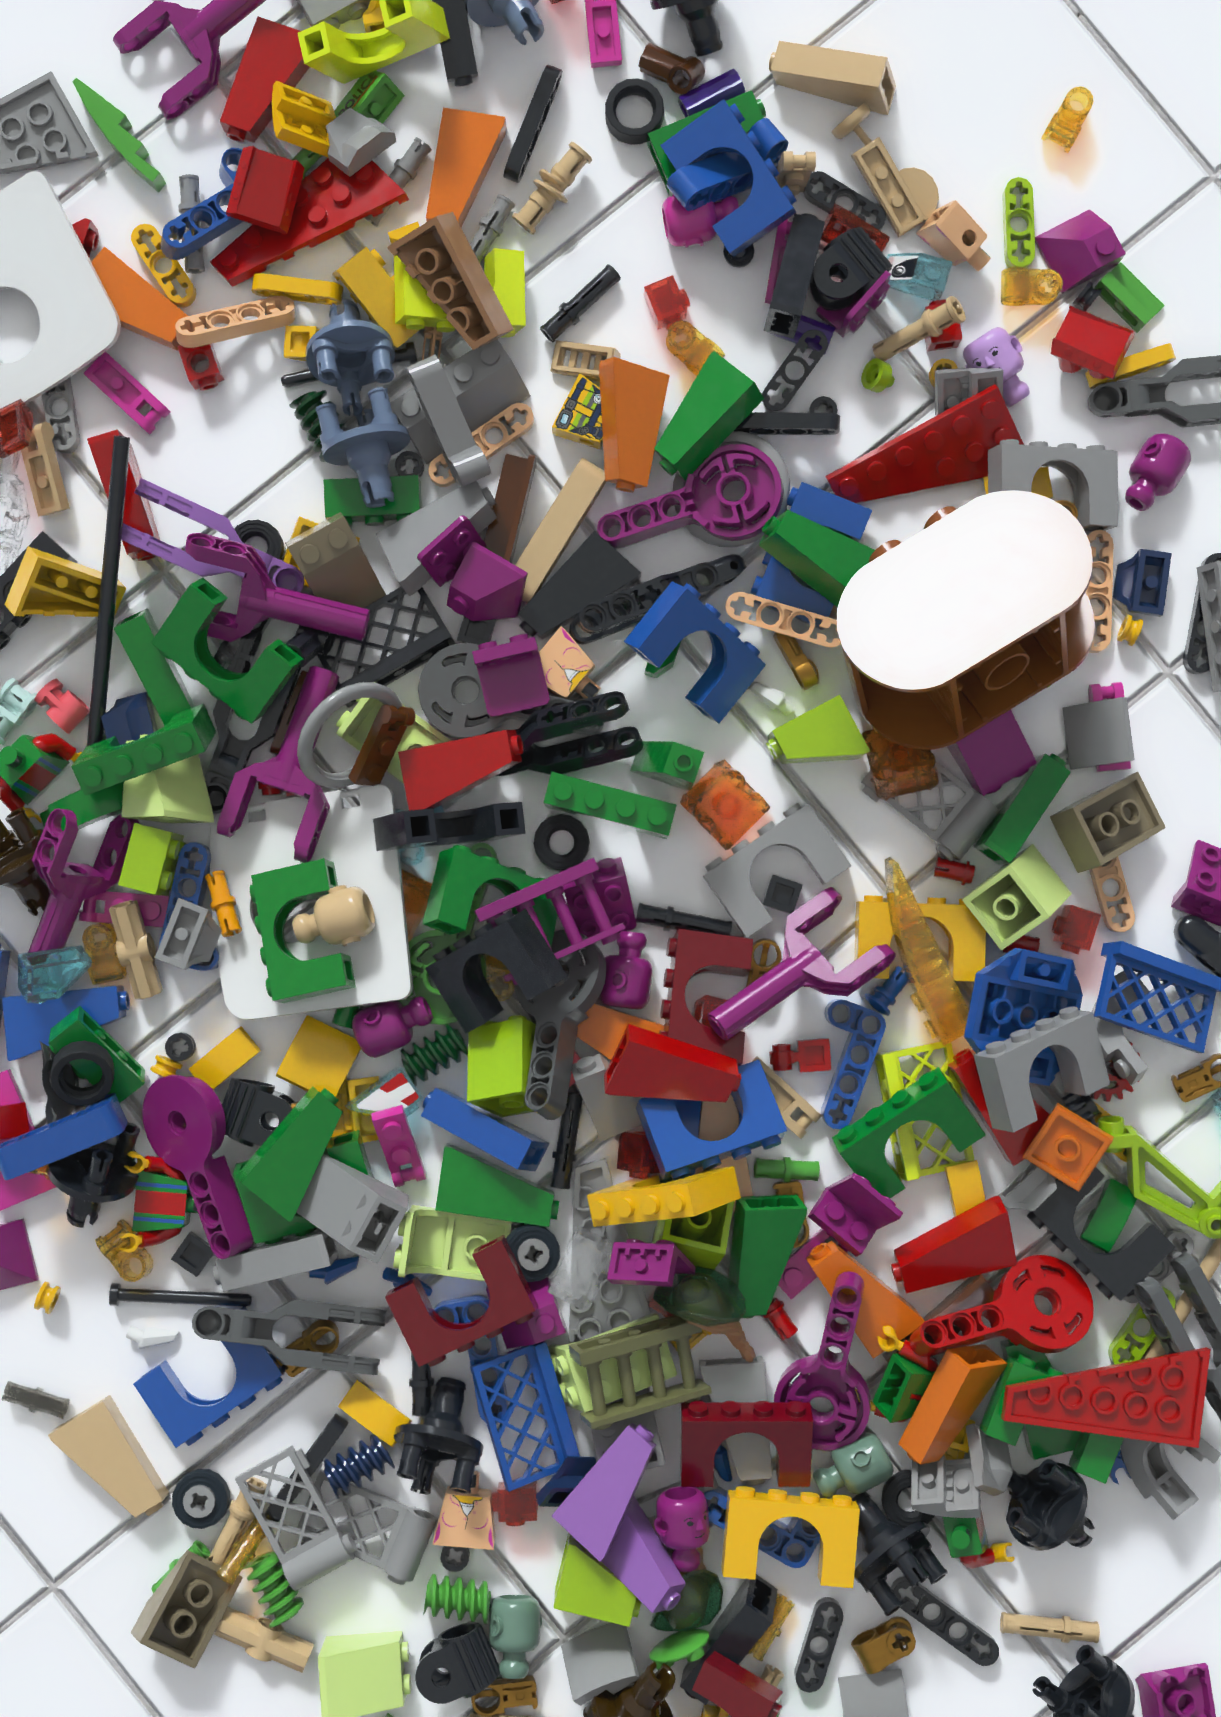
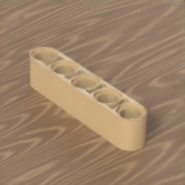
M581 458L515 564V566L528 573L522 599L526 603L542 588L607 482L605 481V471L584 458Z

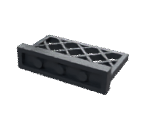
M399 587L365 607V609L370 610V618L363 641L336 634L335 640L340 641L336 656L317 655L324 669L336 674L340 663L355 667L352 678L343 683L338 681L336 691L359 682H375L387 686L428 662L440 650L456 644L423 587L418 590L421 597L417 609L402 605L404 595L407 593L402 587ZM424 604L430 612L423 610ZM383 607L394 609L390 625L375 621L377 611ZM400 611L416 614L411 630L396 626ZM421 616L434 618L438 625L436 629L429 633L417 631ZM373 627L388 630L384 646L368 642ZM394 632L409 635L405 647L401 649L390 647ZM346 642L361 646L357 662L341 658ZM367 647L382 651L380 661L374 665L362 663ZM327 660L334 662L332 668ZM353 700L345 705L349 708L358 702Z

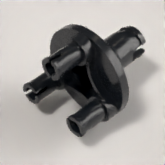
M650 0L652 10L674 6L676 15L686 23L697 57L722 49L723 43L720 39L719 24L715 13L719 0Z
M128 1122L125 1130L118 1135L116 1145L101 1142L47 1164V1174L51 1182L59 1190L70 1196L66 1216L68 1222L73 1226L83 1228L88 1214L90 1215L89 1223L94 1225L98 1219L102 1203L125 1198L135 1189L139 1175L131 1173L124 1166L132 1167L136 1164L135 1158L127 1155L130 1151H135L137 1137L140 1133V1128H137L136 1124Z
M441 1377L435 1384L436 1389L433 1393L429 1413L421 1419L420 1424H403L395 1429L394 1439L403 1447L396 1475L413 1480L410 1488L411 1491L417 1493V1490H420L419 1494L429 1495L431 1493L435 1467L439 1466L441 1461L455 1460L456 1466L450 1489L457 1493L470 1494L475 1466L479 1465L484 1445L479 1440L464 1434V1427L460 1417L464 1403V1391L466 1390L465 1382L455 1378Z
M1051 1459L1043 1461L1039 1467L1033 1469L1027 1475L1019 1474L1012 1469L1013 1473L1007 1486L1011 1499L1006 1522L1012 1535L1018 1542L1036 1551L1055 1548L1065 1541L1079 1548L1091 1543L1093 1538L1085 1533L1084 1525L1090 1530L1095 1529L1092 1521L1085 1516L1088 1494L1086 1484L1079 1473L1075 1472L1070 1466Z
M864 1492L852 1498V1501H856L860 1509L858 1533L862 1537L863 1551L867 1555L855 1568L854 1579L862 1585L866 1593L870 1592L884 1611L885 1616H889L903 1605L902 1601L898 1599L886 1582L889 1573L898 1567L910 1583V1586L915 1588L919 1585V1581L923 1583L927 1578L931 1585L937 1583L948 1574V1571L931 1550L932 1545L926 1538L930 1532V1527L925 1521H918L902 1529L898 1523L888 1520L878 1505L869 1497L871 1495Z
M1088 1644L1079 1648L1076 1654L1079 1665L1065 1676L1059 1687L1054 1685L1046 1676L1038 1677L1033 1683V1686L1036 1687L1032 1689L1033 1693L1047 1703L1049 1710L1053 1712V1717H1134L1132 1713L1135 1704V1690L1130 1676L1117 1663L1107 1656H1101Z

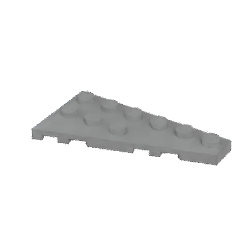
M52 71L0 98V174L99 156Z
M606 1158L575 1167L568 1344L594 1337L651 1314L643 1285L611 1284L607 1280L614 1242H626L629 1237L625 1224L593 1227L587 1195L613 1186Z

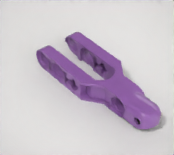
M140 478L139 485L134 491L135 494L226 535L231 541L243 543L227 517ZM123 523L121 540L201 577L229 572L241 578L245 575L243 572L196 561L186 551ZM254 548L266 564L269 578L275 586L297 592L302 591L305 583L304 576L298 568Z

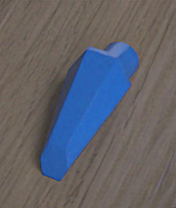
M360 1257L335 1260L331 1266L309 1271V1277L324 1279V1283L328 1285L357 1269Z
M386 1267L382 1274V1278L393 1282L394 1287L416 1277L413 1274H407L405 1278L398 1277L399 1269L395 1270L390 1267ZM420 1280L426 1295L430 1297L433 1292L431 1287Z
M720 1444L714 1456V1468L721 1479L731 1482L733 1477L727 1449Z

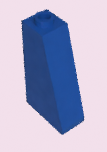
M124 985L69 990L64 991L62 994L59 992L2 997L7 1060L23 1059L42 1051L39 1041L49 1046L50 1029L79 1006L101 1027L126 1017V1010L130 1009L128 991H124Z
M435 1087L433 1091L427 1094L423 1101L422 1107L424 1110L421 1114L422 1117L517 1170L536 1171L550 1144L497 1115L467 1102V1100L446 1089Z

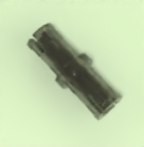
M9 1380L1 1400L29 1408L28 1411L32 1413L39 1411L64 1419L71 1399L43 1392L44 1388L38 1386L36 1389Z

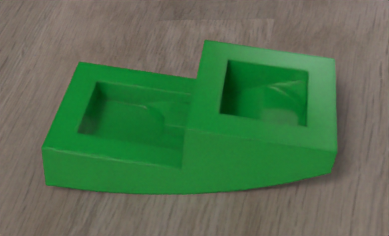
M1113 1178L1106 1181L1096 1208L1092 1209L1080 1234V1239L1105 1253L1110 1252L1137 1200L1129 1187Z

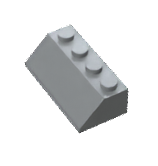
M498 339L488 345L470 350L443 368L471 433L512 404L521 403L531 396L514 363ZM414 388L390 402L392 412L397 415L399 424L408 429L410 440L425 463H430L434 458L442 454Z

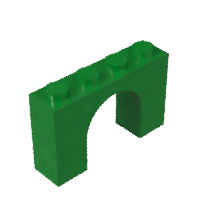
M202 577L188 586L151 643L158 648L162 656L173 660L183 668L188 677L199 681L209 689V693L214 698L225 702L234 710V713L239 718L252 724L266 713L304 659L280 639H277L265 648L249 672H232L217 663L209 650L207 633L211 622L228 597Z
M203 703L174 714L169 723L164 727L135 741L120 745L117 737L113 736L89 745L72 764L71 768L84 796L205 752L215 736L216 730Z
M552 771L543 801L545 808L572 815L582 814L634 828L636 832L666 840L669 836L677 807L673 803Z
M454 845L452 848L439 853L422 924L449 935L464 931L467 927L474 895L482 884L496 887L506 897L545 878H533L526 875V871L521 868L503 866L494 857H481L473 854L472 849L469 847ZM545 894L533 899L535 903L533 908L551 947L558 915L551 899H547ZM515 907L511 909L514 915L518 913Z
M323 858L251 875L250 896L257 907L258 916H255V926L257 932L262 937L263 947L260 949V955L263 964L267 966L266 990L268 995L272 997V1001L287 1003L355 988L351 956L338 953L302 961L290 952L284 938L286 920L295 907L305 901L327 895L330 888L338 886L334 862Z
M937 1067L933 1071L923 1074L918 1081L906 1089L896 1092L891 1099L879 1107L870 1109L864 1117L852 1125L843 1127L832 1139L839 1154L854 1173L869 1180L871 1186L881 1195L892 1198L906 1189L898 1172L885 1156L887 1141L900 1126L919 1120L932 1122L944 1131L959 1153L985 1137L986 1134L947 1077Z
M359 1130L330 1138L327 1145L329 1157L373 1177ZM249 1160L236 1163L233 1176L255 1244L262 1242L273 1244L282 1240L284 1236L292 1234L303 1236L317 1228L297 1212L291 1222H288L241 1184L236 1177Z
M1019 1354L1018 1359L1007 1356L1006 1362L1008 1364L999 1376L979 1426L986 1435L1012 1446H1016L1024 1424L1003 1421L1001 1419L1005 1385L1066 1374L1053 1367H1049L1048 1371L1036 1367L1037 1361ZM1081 1432L1068 1464L1075 1472L1106 1484L1124 1438Z

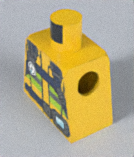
M579 374L552 425V434L600 449L603 445L600 388L585 376Z

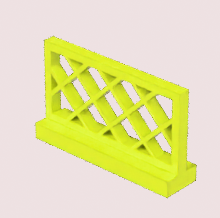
M951 1040L877 1053L874 1060L883 1103L891 1099L896 1092L906 1089L915 1083V1079L923 1066L932 1071L936 1069L927 1060L933 1050L940 1048L944 1049L946 1059L941 1067V1071L962 1098L960 1085L948 1067V1064L954 1061ZM925 1052L922 1058L917 1053ZM910 1055L919 1061L910 1076L901 1071L899 1057ZM914 1121L900 1126L890 1136L895 1167L901 1180L919 1179L921 1176L944 1172V1167L975 1160L972 1145L964 1150L965 1159L953 1161L945 1155L952 1145L949 1138L940 1151L927 1143L936 1128L944 1132L932 1122H929L931 1125L922 1139L913 1133L912 1125ZM915 1140L919 1142V1145L917 1146V1148H916ZM926 1147L934 1152L937 1157L930 1167L921 1169L918 1156L923 1148ZM942 1159H944L945 1161L948 1162V1163L940 1164V1162L942 1161Z

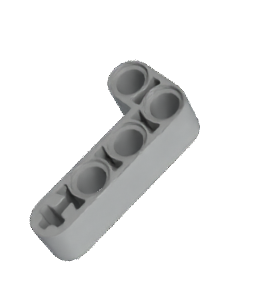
M436 354L406 367L409 379L455 481L461 487H464L492 474L484 453L474 441Z

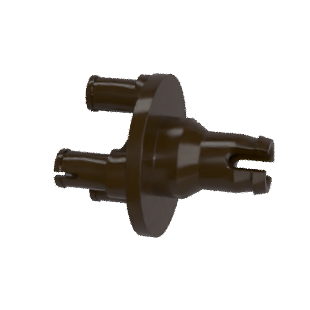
M18 808L5 818L13 831L8 830L0 819V885L13 889L21 902L28 908V912L33 916H37V909L41 907L44 911L51 894L46 880L38 875L32 862L43 829L36 830L26 815L25 810Z
M654 1661L647 1666L639 1679L617 1693L612 1694L605 1690L599 1695L594 1696L583 1709V1716L673 1717L665 1698L668 1696L669 1691L673 1689L676 1681L675 1674L665 1663L654 1673L653 1671L656 1668Z

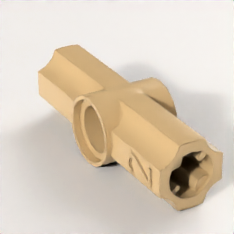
M137 900L124 901L111 906L109 912L118 939L116 940L117 957L121 966L126 967L135 999H146L161 993L163 988L155 964L156 948L154 940L149 932L146 933Z
M227 1607L214 1635L245 1648V1652L257 1660L264 1662L273 1660L303 1673L314 1647L313 1643L284 1631L282 1625L270 1628L269 1623L272 1619L264 1617L256 1619Z

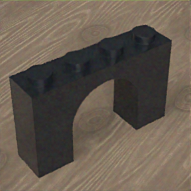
M522 802L490 804L474 809L434 813V809L409 810L373 819L376 851L495 841L526 834Z
M526 908L515 915L509 910L494 920L496 923L494 927L490 922L473 932L476 936L474 939L471 938L470 934L466 935L453 944L455 947L453 951L450 946L442 949L433 955L435 962L425 968L465 1034L487 1023L504 1010L483 975L481 967L482 954L495 957L507 967L527 1000L550 989L567 976Z
M1095 1167L1079 1192L1055 1178L1057 1189L1035 1211H1030L1026 1216L1037 1228L1041 1229L1045 1226L1053 1234L1049 1240L1062 1253L1067 1249L1076 1258L1072 1263L1085 1276L1091 1273L1099 1281L1095 1286L1107 1299L1110 1300L1114 1296L1117 1300L1122 1301L1136 1287L1135 1284L1141 1282L1175 1246L1152 1223L1147 1222L1118 1250L1110 1253L1090 1251L1080 1242L1075 1233L1074 1213L1080 1201L1105 1175Z

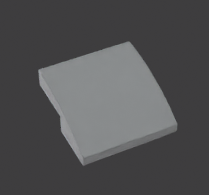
M999 368L935 370V416L994 384L999 388L1003 397V370Z
M1127 697L1062 708L1070 770L1135 760Z
M943 1455L939 1461L921 1465L912 1460V1510L942 1517H981V1490L975 1488L971 1458L946 1460L945 1455Z
M614 1623L605 1624L584 1632L561 1645L573 1702L580 1706L605 1690L615 1694L639 1679L627 1626Z
M902 1669L880 1671L875 1674L866 1673L838 1677L843 1717H909Z

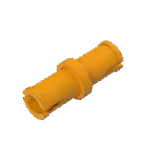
M223 870L213 871L214 877H211L210 873L205 875L212 898L210 906L212 911L216 912L222 936H233L234 930L237 934L242 931L234 907L236 899L230 894L225 872Z

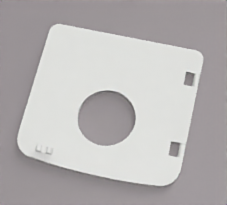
M38 171L29 172L0 190V289L11 288L24 292L34 302L40 318L39 336L31 351L18 361L0 363V418L43 395L90 364L116 343L121 329L119 315L50 181L44 174Z
M378 784L375 786L358 787L357 789L325 792L324 794L330 809L315 852L310 860L314 861L325 858L334 862L338 886L346 885L347 888L359 887L366 892L375 916L373 931L364 937H360L361 941L349 943L345 947L342 944H329L323 940L321 935L307 944L300 943L299 941L286 944L290 952L302 961L338 953L351 956L356 987L287 1003L272 1001V997L268 995L266 990L268 972L267 966L261 960L260 949L263 947L261 935L257 932L253 917V901L250 896L251 875L303 863L294 859L295 849L293 843L309 799L298 796L248 805L241 827L235 831L231 838L217 833V823L221 813L215 816L214 823L210 827L211 877H214L213 871L223 870L225 872L230 894L236 899L234 907L239 924L242 927V931L238 934L234 930L233 936L223 937L220 934L216 944L219 952L218 967L226 1007L233 1015L240 1019L256 1020L398 1001L410 996L413 983L399 849L376 851L373 819L395 813L394 795L387 786ZM359 796L360 806L344 808L343 798ZM265 810L266 820L251 822L250 812ZM212 911V918L220 927L216 912Z

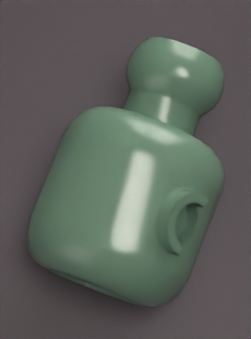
M864 1433L853 1443L832 1450L831 1458L834 1465L829 1468H819L812 1476L823 1498H831L837 1493L838 1489L844 1486L852 1494H862L890 1479L894 1468L878 1436L874 1433Z
M502 1595L493 1599L490 1604L489 1644L496 1651L503 1652V1659L499 1663V1672L502 1678L521 1679L528 1675L529 1663L526 1660V1652L533 1651L538 1646L540 1628L542 1626L540 1604L532 1596Z

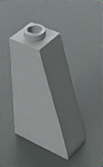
M477 481L464 487H459L376 533L398 583L409 596L415 594L432 578L417 559L418 554L457 518L465 515L479 534L497 518L492 508L496 501L488 487L482 489Z
M316 1229L303 1236L295 1235L273 1244H263L249 1248L227 1259L218 1258L215 1260L216 1266H213V1275L216 1284H221L223 1292L331 1266L338 1258V1252L334 1239L322 1230Z
M762 1356L755 1357L753 1362H748L742 1357L699 1360L703 1380L711 1387L712 1394H709L711 1402L767 1401L765 1362ZM740 1433L725 1440L740 1481H746V1484L758 1485L765 1483V1479H772L769 1439L755 1433Z

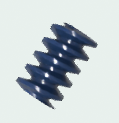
M370 1435L371 1446H368L363 1440L359 1441L358 1453L349 1446L347 1448V1459L339 1452L336 1453V1465L332 1464L328 1459L324 1460V1473L337 1500L339 1499V1488L346 1494L351 1493L350 1482L361 1488V1476L364 1475L372 1482L374 1480V1469L381 1475H384L385 1463L396 1469L386 1446L376 1435Z

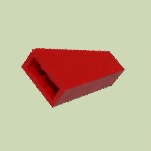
M257 16L220 119L222 128L230 139L243 143L244 140L255 143L272 119V91L275 81L295 88L309 69V66L304 64L297 34L301 32L300 30Z
M118 429L87 438L107 499L109 496L114 436H124ZM130 443L123 523L160 540L148 499L134 493L142 477L132 444ZM122 540L126 554L133 560L147 561L156 557Z
M502 730L398 752L409 810L435 809L522 762L521 754H523L524 748L520 735H517L516 730Z
M631 1024L627 1025L604 1075L605 1094L724 1103L727 1102L732 1091H737L741 1082L737 1059Z
M964 1049L954 1055V1061L948 1064V1067L1006 1161L1015 1166L1024 1160V1152L1049 1116V1113L1033 1099L1038 1118L1037 1121L1015 1132L992 1128L974 1059L976 1053L973 1049Z
M1000 1196L991 1197L894 1249L896 1263L891 1264V1269L895 1282H901L907 1294L1017 1265L1009 1215Z

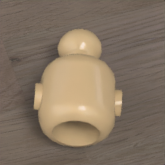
M346 885L330 888L329 894L320 897L315 902L314 914L302 913L297 915L292 921L295 936L300 943H310L317 936L321 935L327 943L332 945L342 944L344 947L349 943L361 941L360 937L370 934L375 927L374 911L366 892L359 887L347 888Z

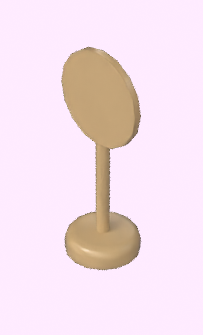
M864 102L831 131L834 137L843 139L854 131L864 145L872 142L860 127V124L870 115L869 106ZM915 167L901 169L899 171L926 219H928L936 210L939 200L938 187L933 177L925 170Z

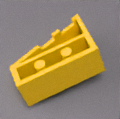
M365 247L335 270L332 275L337 281L341 280L351 293L350 297L356 304L359 303L369 316V320L388 332L393 340L394 349H397L419 330H410L406 328V325L395 324L394 275L390 277L383 269L386 263L375 249L369 251Z
M28 546L4 605L13 616L43 614L44 616L74 615L75 617H98L102 572ZM119 580L117 582L115 615L126 591V587Z

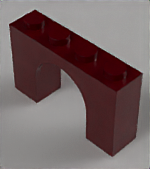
M678 929L673 938L668 939L666 956L671 957L670 969L666 968L664 973L663 987L668 988L667 1000L663 999L661 1003L660 1018L665 1019L664 1031L660 1030L659 1034L737 1059V1066L743 1064L745 1032L740 1031L729 1040L720 1038L712 1027L701 1024L691 1015L685 1001V989L691 978L702 973H719L745 977L751 970L753 939Z
M504 1235L475 1248L472 1254L487 1284L490 1295L488 1309L474 1321L453 1323L442 1318L432 1307L418 1276L387 1292L385 1299L418 1367L427 1363L429 1367L435 1366L447 1358L445 1355L456 1349L458 1353L464 1352L476 1344L474 1340L485 1335L487 1339L493 1338L505 1331L503 1326L514 1321L516 1325H519L534 1317L532 1312L536 1311L538 1303Z
M681 1402V1487H713L714 1456L716 1450L724 1440L740 1433L762 1435L775 1445L778 1487H810L813 1417L810 1402Z
M716 1651L704 1661L692 1688L696 1693L724 1709L731 1717H779L783 1708L779 1704L783 1691Z

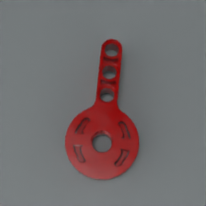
M1048 1255L1029 1256L1018 1261L1017 1265H1013L1003 1275L998 1288L994 1291L993 1302L925 1321L911 1334L910 1346L917 1355L930 1357L944 1353L947 1349L965 1347L1003 1336L1009 1339L1015 1346L1021 1344L1036 1352H1062L1080 1341L1088 1332L1093 1320L1094 1307L1092 1295L1085 1280L1068 1263ZM1041 1295L1050 1301L1052 1305V1314L1050 1316L1041 1313L1037 1309L1034 1296ZM981 1316L989 1321L991 1328L984 1325ZM953 1324L961 1329L962 1336L954 1331ZM1076 1326L1074 1331L1068 1335V1333L1071 1332V1330ZM924 1332L931 1335L934 1344L929 1343L925 1339Z

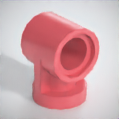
M56 678L48 682L37 693L35 702L41 707L48 704L50 708L46 711V714L62 730L70 734L89 714L90 709L70 690H67L65 693L61 692L63 684Z

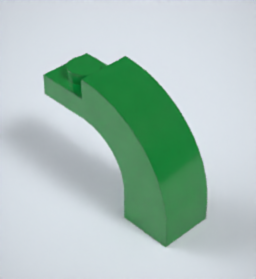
M124 782L84 796L81 789L48 805L47 810L39 814L43 827H45L50 813L58 808L69 809L75 813L78 830L105 818L121 814ZM65 816L61 820L62 831H64L66 826Z

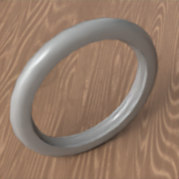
M733 431L719 447L729 444H745L755 447L764 452L778 469L784 490L782 506L777 517L785 512L787 499L790 494L789 473L781 454L768 441L755 434ZM675 474L673 481V491L682 489L686 484V481L677 474ZM674 505L675 511L678 514L681 510V506ZM691 524L685 526L696 538L707 544L719 547L746 545L764 535L762 532L750 539L728 541L709 534L699 525Z
M359 682L345 686L324 699L309 715L298 739L297 757L300 769L306 778L316 785L328 788H343L354 785L348 778L352 769L340 773H329L317 766L313 759V744L316 735L332 713L353 700L374 698L384 705H394L397 709L402 707V703L394 691L378 683Z

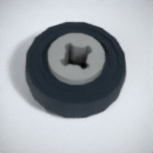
M523 1224L507 1236L506 1240L527 1282L541 1281L550 1276L556 1269L560 1259V1246L555 1235L546 1227Z
M197 1469L188 1472L177 1482L172 1494V1507L175 1515L183 1524L191 1528L205 1529L215 1525L225 1516L230 1505V1490L227 1482L220 1474L210 1469Z

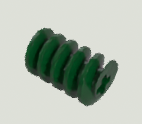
M326 390L306 393L289 404L290 408L296 409L294 412L295 418L302 420L300 423L302 430L308 431L307 439L314 442V451L321 452L319 456L321 462H325L320 441L322 431L315 409L319 405L333 403L332 401L322 403L321 400L327 395ZM340 423V428L343 430L346 425L345 423Z
M447 1023L445 1025L446 1035L443 1036L438 1030H435V1041L432 1042L426 1036L423 1037V1048L413 1042L411 1043L412 1054H409L403 1048L400 1049L402 1064L415 1086H417L416 1076L425 1082L428 1080L427 1070L436 1076L439 1074L438 1064L442 1065L445 1069H449L450 1057L455 1062L460 1063L462 1061L461 1051L468 1056V1045L458 1029H453Z

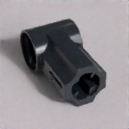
M299 625L295 636L286 645L304 659L299 667H304L316 655L326 656L334 645L336 634Z

